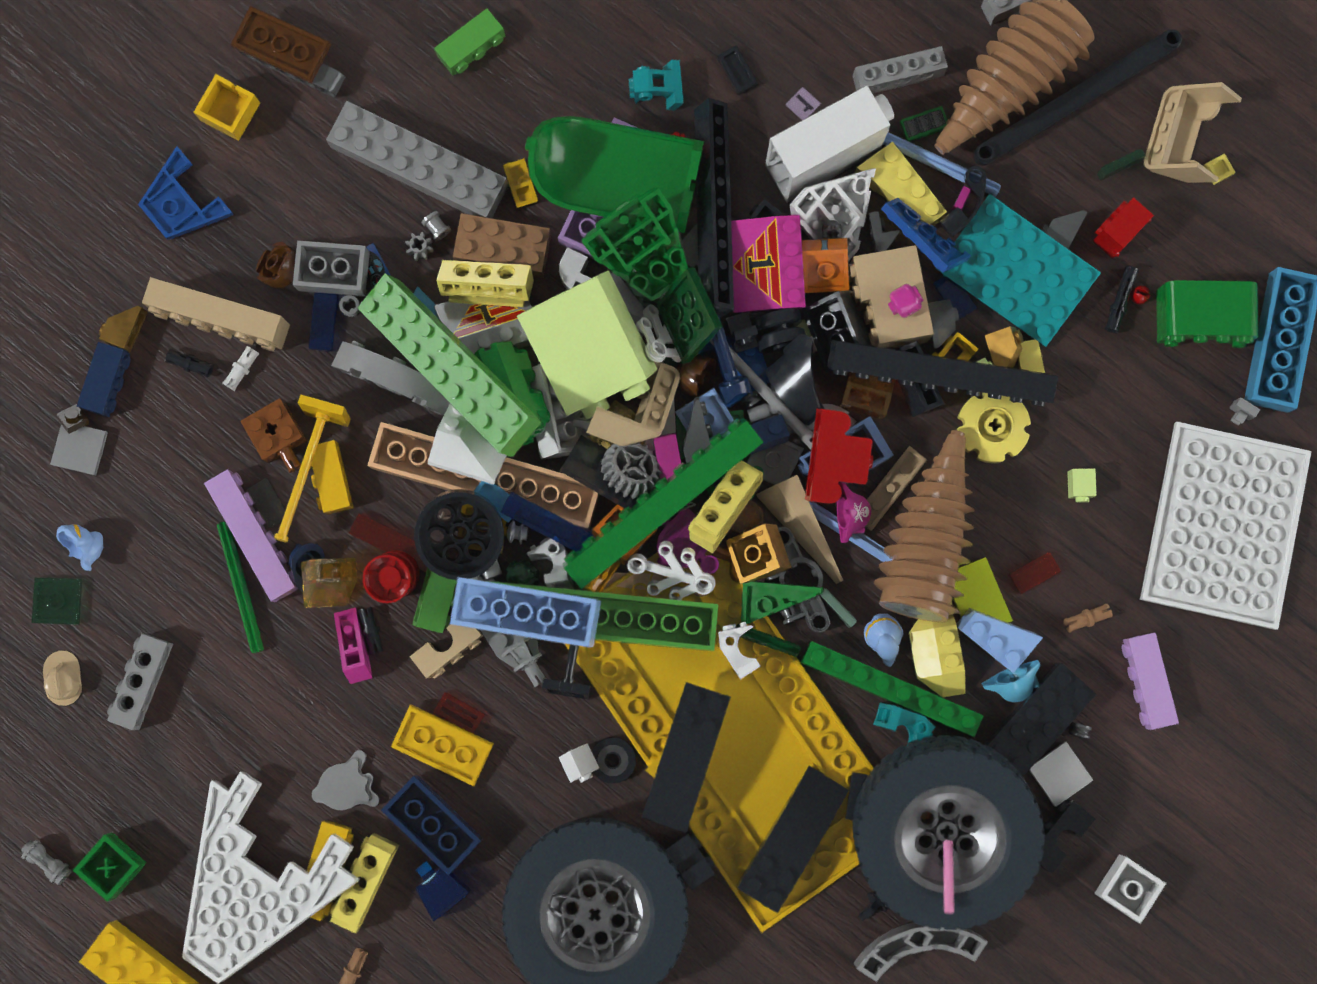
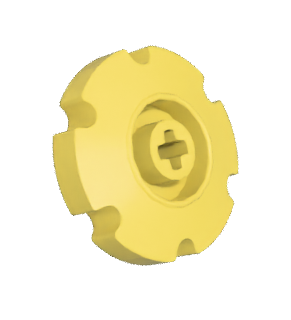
M982 393V399H978L976 396L971 397L963 405L957 417L963 423V426L958 427L956 430L965 433V451L969 453L974 450L977 453L976 459L986 463H1001L1005 460V454H1009L1011 457L1016 456L1025 447L1030 436L1024 430L1031 422L1028 411L1023 403H1013L1009 401L1010 397L1002 396L1001 400L989 398L988 393ZM992 422H994V426L998 427L995 431H993L992 427H989Z

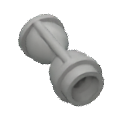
M38 839L34 842L30 840L21 849L23 852L21 858L31 864H37L43 869L45 876L50 879L49 881L52 884L61 885L72 872L68 868L69 865L67 863L53 859L47 854L45 847Z

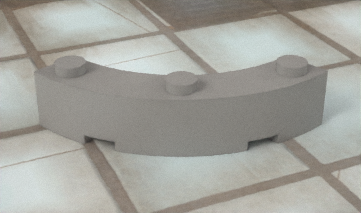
M352 341V344L342 342L331 366L350 376L364 381H372L377 386L397 395H403L410 399L414 397L412 402L434 413L445 415L450 402L420 372L405 366V361L394 357L393 360L364 349L365 346L356 341Z
M909 923L892 929L874 940L862 951L855 960L854 965L859 971L877 982L890 966L896 963L898 959L910 953L942 949L958 953L975 962L987 941L983 936L968 928L962 930L961 928H957V930H944V928H941L939 930L929 928L928 925L924 927L915 923Z

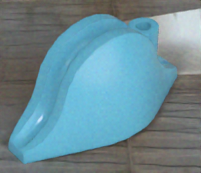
M1038 660L1023 663L1014 673L1008 669L1003 670L984 681L982 685L984 689L999 693L1009 702L1023 701L1031 695L1033 688L1039 686L1035 674L1040 668V663Z

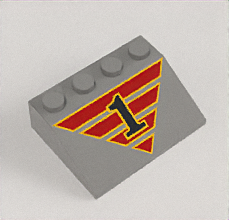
M449 301L434 306L438 319L473 354L483 347L485 351L490 350V344L495 342L511 341L513 346L518 349L531 345L517 318V315L532 308L529 301H525L524 307L452 303Z

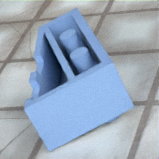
M971 608L956 623L960 631L1012 673L1018 669L1043 638L1035 632L1028 631Z

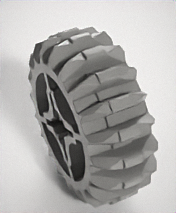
M640 442L628 446L612 444L606 450L605 456L601 461V465H603L601 472L604 473L603 480L610 481L608 488L613 486L616 488L615 494L621 491L624 497L630 494L632 499H634L637 495L640 497L643 493H650L656 488L655 484L660 480L662 472L658 468L657 457L654 456L655 450H648V444L642 446Z

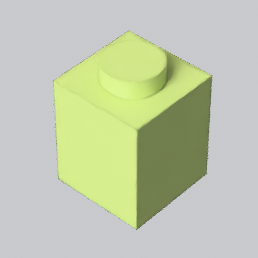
M1095 469L1069 470L1068 499H1075V502L1079 503L1090 502L1089 498L1096 496Z

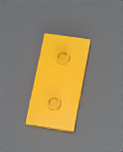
M411 704L391 747L467 784L475 786L494 743Z

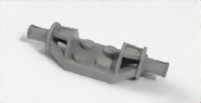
M481 575L471 578L472 580L495 582L494 578L483 580ZM480 629L496 656L512 666L515 673L524 670L533 683L534 688L540 685L536 675L540 682L543 683L545 676L536 664L537 659L542 656L538 650V639ZM526 643H528V645H529V647H530V650H531V652H532L533 657L531 656V654H530V652H529V649H528Z

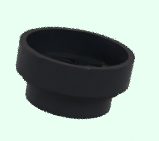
M464 489L445 491L432 498L420 512L414 531L415 547L422 562L435 574L451 580H458V577L471 579L486 572L498 559L504 541L503 522L496 507L481 494ZM465 504H470L474 508V513L465 515L462 513L461 507ZM448 509L451 512V517L446 520L441 519L438 514L439 510ZM479 522H486L490 528L487 532L482 533L477 530L476 525ZM457 526H463L467 533L462 537H458L454 534L453 530ZM439 530L443 533L444 538L440 541H435L432 539L431 533ZM477 543L481 546L482 550L478 554H473L469 551V546ZM456 548L459 555L456 558H450L447 556L446 550Z

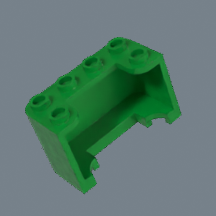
M1175 280L1164 283L1156 290L1157 343H1164L1165 347H1176L1179 342H1184L1185 339H1193L1194 343L1216 340L1217 343L1232 344L1233 348L1247 347V344L1253 343L1258 338V290L1256 282Z

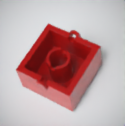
M1134 197L1129 203L1124 200L1095 231L1098 236L1093 242L1112 259L1115 256L1119 257V252L1147 223L1152 221L1151 218L1154 215Z

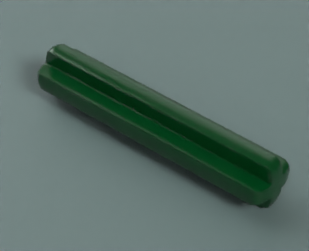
M753 628L740 636L746 640L794 657L799 655L801 649L800 645Z

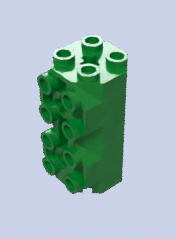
M511 341L495 342L490 344V350L485 351L483 347L477 350L474 355L542 421L523 444L528 445L534 441L533 437L545 431L546 423L550 421V412L547 410L542 391L531 388V383L535 381L536 375L531 366L527 350L516 348Z

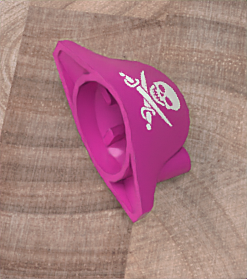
M838 483L842 489V495L837 501V521L841 543H847L852 534L865 532V526L871 518V506L866 498L853 493L845 483Z

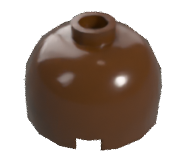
M277 242L273 244L275 248L271 251L266 250L259 259L256 267V272L259 273L257 278L273 288H285L293 283L296 252L287 244Z
M698 354L691 362L679 364L677 367L680 373L678 386L681 392L694 399L711 390L713 384H709L711 376L716 377V360L709 356Z

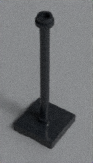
M570 644L564 678H561V681L543 679L542 689L544 693L586 700L590 699V686L575 684V680H573L579 649L578 645Z

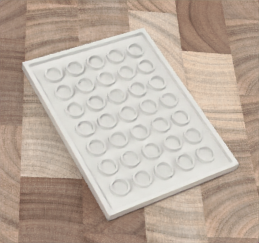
M1175 422L1140 600L1278 630L1311 451Z

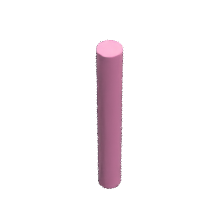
M946 840L943 841L944 913L953 914V841Z

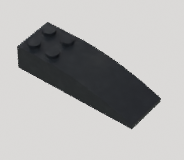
M688 682L685 683L641 818L685 833L687 832L731 698L730 696Z
M808 766L738 881L737 888L778 914L825 835L849 790L813 767Z

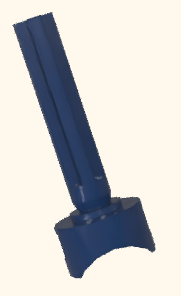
M722 327L712 340L726 379L718 386L723 402L727 404L740 393H753L748 377L738 376Z

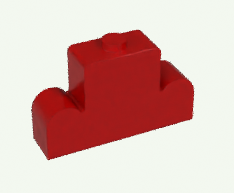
M816 409L805 500L835 503L842 495V489L838 482L867 483L869 469L873 465V455H871L872 439L845 435V432L851 426V419L845 412Z

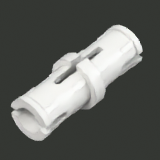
M247 346L237 363H233V369L222 384L235 391L244 375H248L250 372L248 369L259 353Z

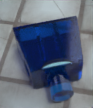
M427 861L416 869L417 873L424 880V882L416 887V891L433 921L437 920L471 892L470 888L453 873L447 875L441 868L435 872Z

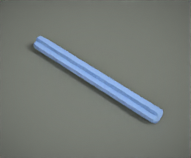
M887 133L883 145L887 146L893 141L902 154L965 183L964 175L968 169L898 136ZM971 171L969 179L973 183H978L981 180V175ZM986 178L985 192L996 196L1001 185Z
M809 501L816 519L840 534L837 516L819 504ZM864 533L852 534L849 541L880 561L892 560L884 553V546Z

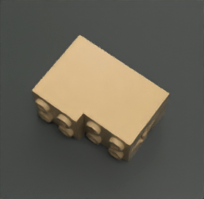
M916 245L853 256L851 263L848 264L849 283L852 282L853 291L851 292L858 310L866 309L863 315L865 324H869L870 327L868 336L872 346L895 349L916 341L919 344L928 343L934 332ZM904 284L915 285L924 300L921 302V309L907 318H902L899 314L894 315L887 304L891 302L890 293Z

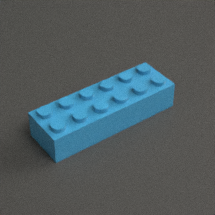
M1277 267L1269 273L1258 327V338L1255 342L1244 397L1252 405L1287 413L1297 409L1317 310V275Z

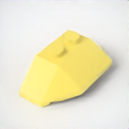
M953 614L949 615L947 622H931L917 619L909 631L917 679L941 697L965 694V668L957 624Z

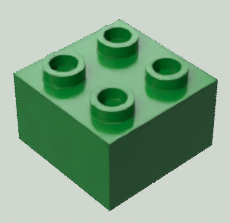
M112 832L104 834L73 871L108 902L118 897L147 862Z

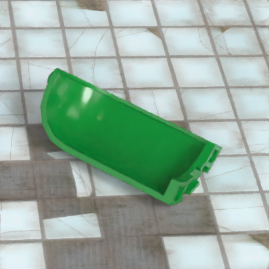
M574 116L554 117L543 121L535 128L532 136L527 137L525 150L529 151V176L537 191L552 204L568 210L605 217L635 195H643L648 190L659 187L672 207L678 232L685 233L696 184L692 183V180H696L704 141Z

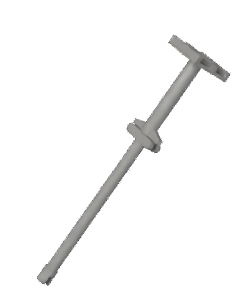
M729 346L736 370L742 376L748 377L750 385L779 415L782 414L787 424L811 449L812 442L810 440H813V432L793 414Z

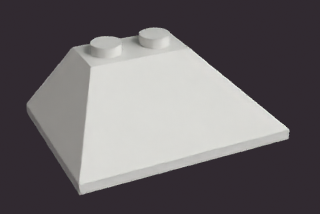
M450 403L437 429L428 465L494 485L507 455L499 453Z

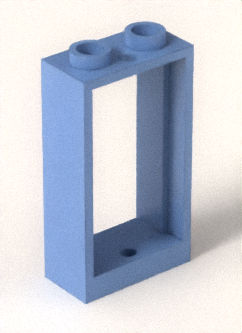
M868 417L845 432V435L852 436L863 429L868 438L872 439V445L880 458L873 461L872 468L869 469L870 471L894 455L872 418ZM811 451L801 456L798 460L800 463L797 465L798 469L804 477L808 476L809 463L807 461L810 460Z

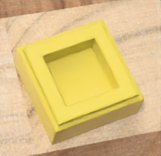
M1225 154L1203 165V167L1219 178L1218 182H1213L1214 185L1236 173Z

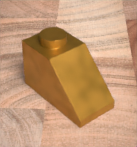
M135 306L109 317L100 328L99 339L130 353L148 312L140 306Z
M1009 326L985 335L993 364L1013 368L1023 349L1021 345L1023 337L1020 330Z

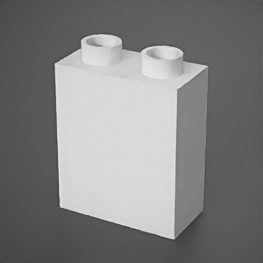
M865 86L770 138L765 166L786 202L788 203L795 199L804 188L826 182L879 152L889 132L890 123L888 121L894 119L892 107L883 94L874 97L868 86Z

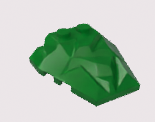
M659 187L648 190L643 195L638 194L599 220L595 224L596 227L589 231L581 240L595 261L600 264L602 263L613 274L620 276L631 287L651 301L667 292L688 268L680 243L679 232L674 221L672 207Z

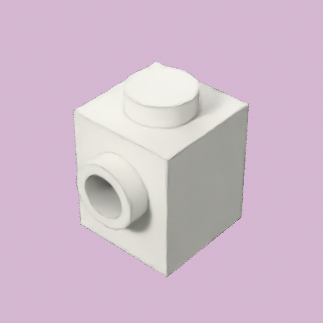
M588 743L559 757L570 783L578 779L582 783L592 778V772L599 769Z

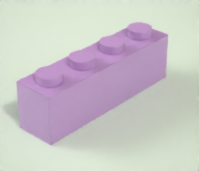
M1156 633L1123 639L1122 652L1124 657L1128 658L1130 667L1127 668L1130 680L1134 681L1135 690H1133L1136 703L1140 704L1141 712L1139 713L1141 724L1149 730L1179 724Z

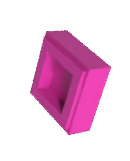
M963 186L951 211L956 207H959L961 210L963 209L971 189Z

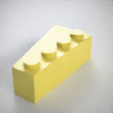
M893 141L856 168L855 173L875 168L876 171L874 177H871L870 188L887 199V202L899 198L921 216L920 221L934 226L945 217L947 213L945 208Z

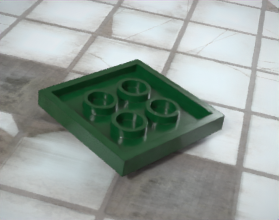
M694 267L687 268L656 304L682 363L691 362L723 327Z

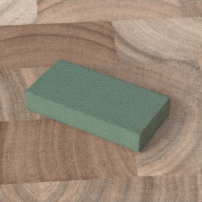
M824 588L823 593L820 594L821 600L848 628H851L856 623V619Z

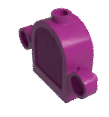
M689 508L682 510L672 521L668 519L660 525L664 529L657 540V551L661 542H671L673 544L672 552L682 568L687 569L689 566L681 560V553L685 548H692L696 554L695 560L700 562L703 572L713 574L718 570V559L712 555L706 556L705 553L708 550L690 540L688 528L692 520L697 516ZM662 547L664 551H669L668 547ZM658 551L659 558L656 562L670 567L666 559ZM688 553L684 554L685 557H687V558H691V557H692V556H691L690 554H688Z

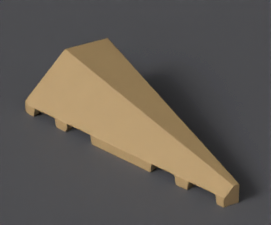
M798 475L756 494L758 499L780 523L792 532L797 542L836 584L843 581L809 501L805 500V491Z

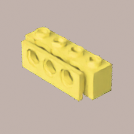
M442 260L436 281L440 295L449 296L448 300L452 303L524 307L525 301H529L534 278L531 265Z
M742 460L727 471L722 481L716 486L711 497L702 506L697 517L690 523L688 528L690 540L709 552L714 553L763 482V472Z
M375 833L371 834L370 838L365 837L360 847L362 852L359 858L354 860L350 871L357 878L363 877L367 885L365 888H362L357 882L343 892L339 900L335 901L331 908L330 914H332L330 922L353 933L360 930L399 844ZM369 855L376 858V866H371L368 863ZM349 898L356 902V909H351L348 906L347 901Z

